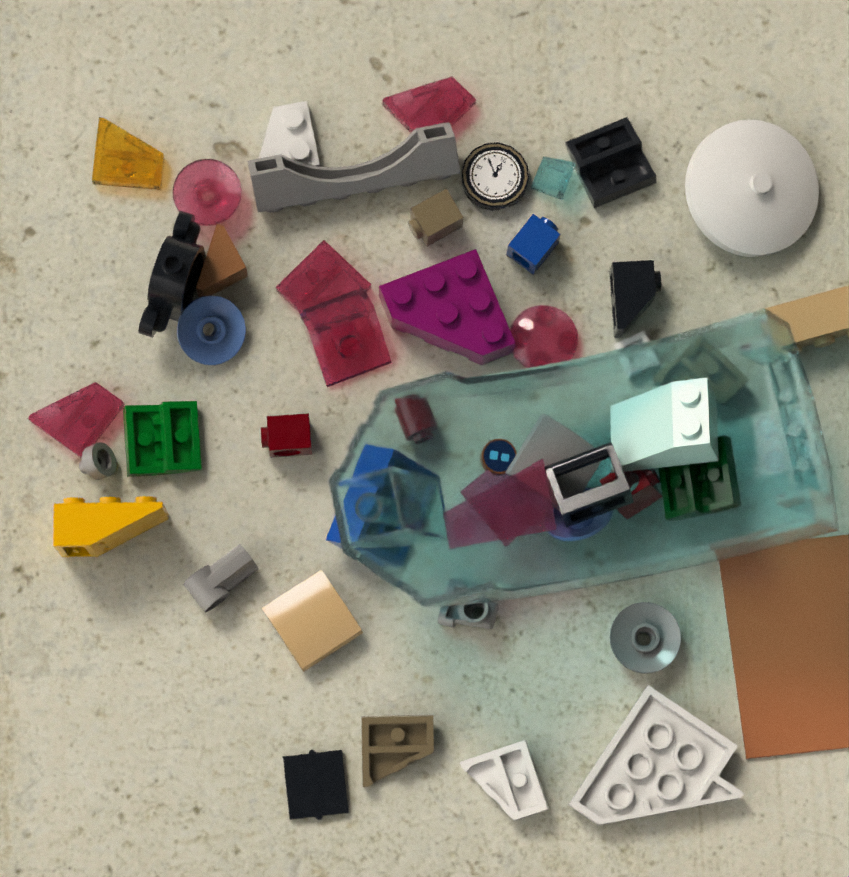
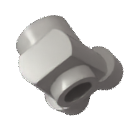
M449 583L445 591L443 605L439 611L438 624L452 628L456 624L492 629L499 605L484 599L480 595L467 593L466 588L463 586ZM478 608H483V615L478 619H474V611Z

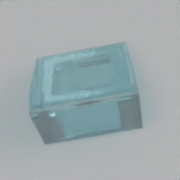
M543 157L531 189L563 200L576 163Z

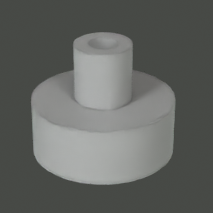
M102 442L86 447L82 453V461L79 463L81 472L88 474L95 480L114 474L117 466L112 449Z

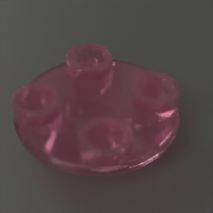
M537 305L524 310L516 317L510 329L516 343L514 351H512L514 357L520 364L536 374H544L564 367L572 359L577 349L578 333L574 322L564 311L553 306Z

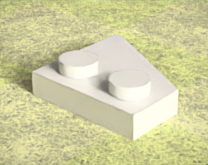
M307 101L273 107L259 158L282 154L297 162L320 167Z
M526 740L460 762L465 772H468L514 821L549 809Z

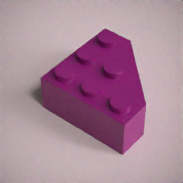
M476 249L379 286V298L393 329L424 339V342L448 352H455L479 365H484L514 352L515 340Z

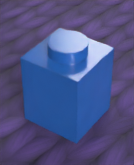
M532 214L509 243L506 255L534 275L558 245L561 234L557 232L558 228L551 220L545 217L540 219Z

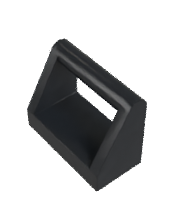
M612 442L544 467L566 528L634 503L629 484ZM610 458L617 480L572 497L563 498L556 477Z

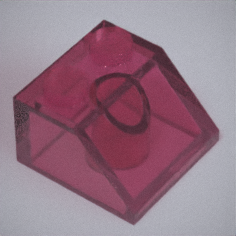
M364 287L299 311L308 341L327 387L392 363L374 305Z

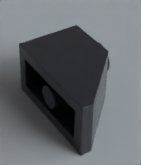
M654 260L612 262L609 270L614 338H621L652 304L656 292L661 291L660 271H654Z

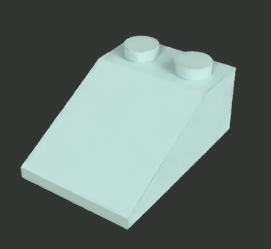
M708 378L671 382L610 406L611 442L623 472L718 461L716 395ZM611 464V471L615 473L613 466Z

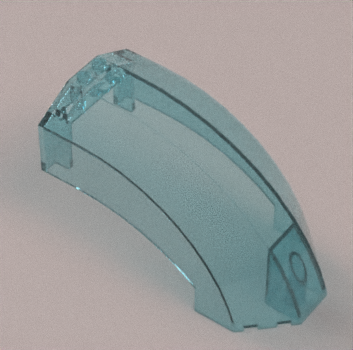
M761 309L661 339L578 359L467 378L445 371L381 390L373 402L375 406L365 424L361 423L347 448L349 452L339 469L336 468L329 479L343 553L354 560H358L370 568L373 573L412 596L415 601L424 607L455 606L518 599L621 582L728 559L839 531L831 465L814 395L789 323L767 309ZM708 378L716 395L718 437L724 435L731 438L741 506L709 515L667 521L665 519L663 498H660L628 520L615 509L609 523L598 533L582 540L563 541L552 537L545 528L544 514L550 504L538 494L527 491L507 474L496 476L488 473L481 465L480 454L483 447L493 439L509 441L518 453L541 414H546L596 448L611 442L610 406L671 382ZM610 458L601 461L586 488H596L602 485L599 480L612 472ZM653 468L659 477L658 468ZM639 482L635 483L630 490H634ZM658 483L657 487L662 494L661 484Z

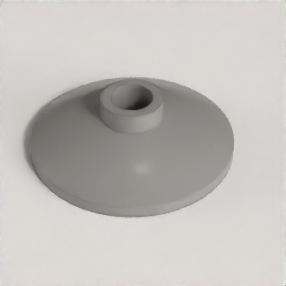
M640 602L626 607L617 615L610 629V645L613 654L624 667L637 673H654L664 669L675 659L680 649L681 632L676 619L667 609L654 603ZM641 633L647 634L650 637L649 645L643 646L639 644L637 640L638 635Z

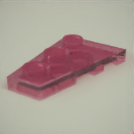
M543 458L444 512L443 519L449 550L556 530Z

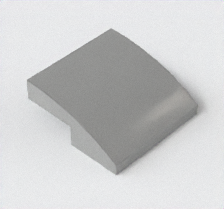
M541 414L505 473L527 491L538 494L560 512L544 467L595 447L546 414ZM601 461L556 477L563 498L566 499L582 493Z

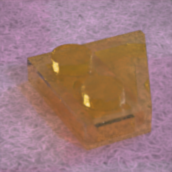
M99 118L92 173L93 184L161 190L165 160L164 153L107 119Z

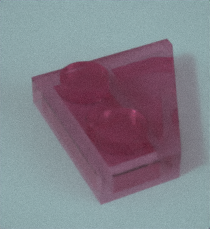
M452 76L385 97L382 100V106L411 133L416 128L450 122L452 127L476 104V99Z
M323 240L275 288L290 305L302 314L316 309L319 305L332 304L341 301L343 297L358 292H368L371 289V283Z
M94 382L30 414L27 419L82 459L83 450L98 441L125 404L100 384Z

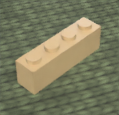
M849 285L765 308L760 314L759 320L771 356L781 353L782 357H790L802 352V347L814 344L815 348H822L835 343L834 338L847 335L849 339Z

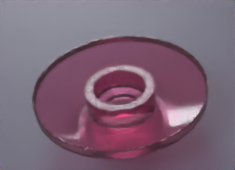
M201 159L185 166L174 181L173 199L177 210L194 214V222L202 226L217 225L226 221L235 213L241 201L242 190L237 174L227 164L218 160ZM210 191L214 193V198L210 201H205L202 199L203 193Z

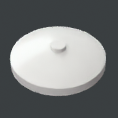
M760 120L735 121L720 127L708 135L694 151L687 167L685 179L687 204L699 229L715 245L739 256L762 257L789 247L806 232L814 218L818 205L819 186L817 174L805 148L786 130L772 123Z

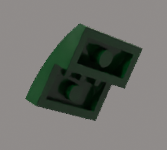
M724 435L718 437V461L658 468L665 519L667 521L709 515L741 506L730 437Z

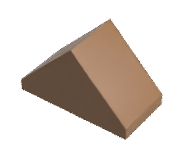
M220 224L216 225L196 286L198 297L213 295L248 277L247 268L225 227Z

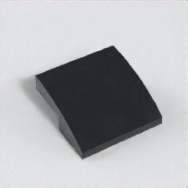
M628 117L565 142L574 168L594 208L656 183V174L642 151V142Z

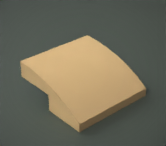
M322 570L262 608L303 672L363 633Z

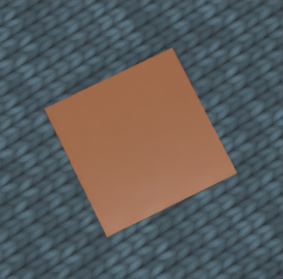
M849 534L718 548L746 759L849 748Z

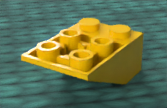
M152 496L136 497L135 502H121L119 497L99 498V503H85V499L79 497L64 498L63 503H54L53 547L62 557H99L168 520L169 514L163 502H157V498Z

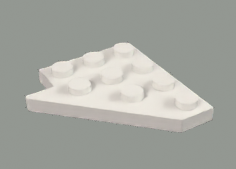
M648 685L568 805L596 825H603L742 798L744 795L742 791L719 776L738 745Z

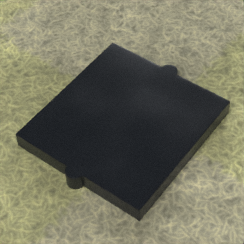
M310 750L309 754L283 757L289 820L311 817L321 820L323 816L349 813L342 750L318 753L315 750Z

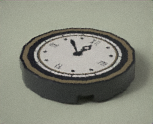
M499 142L485 143L473 149L464 161L461 170L464 192L468 199L480 208L495 211L508 206L511 207L517 204L525 194L529 182L528 165L522 154L512 146Z

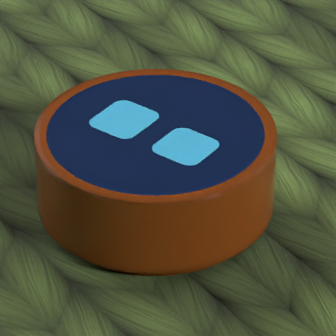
M493 439L483 447L480 454V462L488 473L496 476L504 475L517 452L509 441Z

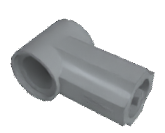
M239 544L213 565H206L196 571L183 585L202 610L208 612L223 602L230 595L229 591L259 570L248 552Z

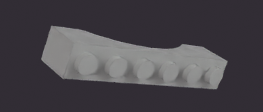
M450 122L416 128L403 142L389 152L371 161L353 166L334 168L312 166L297 162L282 154L248 161L257 211L270 213L278 212L284 207L294 205L309 206L317 201L330 198L345 199L351 194L361 192L377 193L384 188L397 185L412 186L418 181L428 179L444 180L451 175L460 173L456 139Z

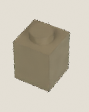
M445 189L411 207V220L408 221V225L417 240L422 238L426 246H429L461 229L464 217L448 190Z

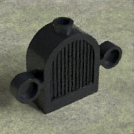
M184 211L179 212L172 236L166 237L159 250L149 282L148 306L141 317L139 334L153 338L156 332L165 331L169 319L178 322L185 307L194 300L197 291L196 286L206 258L204 247L196 244L201 228L198 223L194 222V214Z

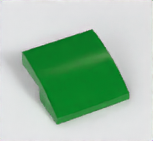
M197 401L162 402L160 405L124 406L123 422L127 477L178 474L200 471L202 469Z

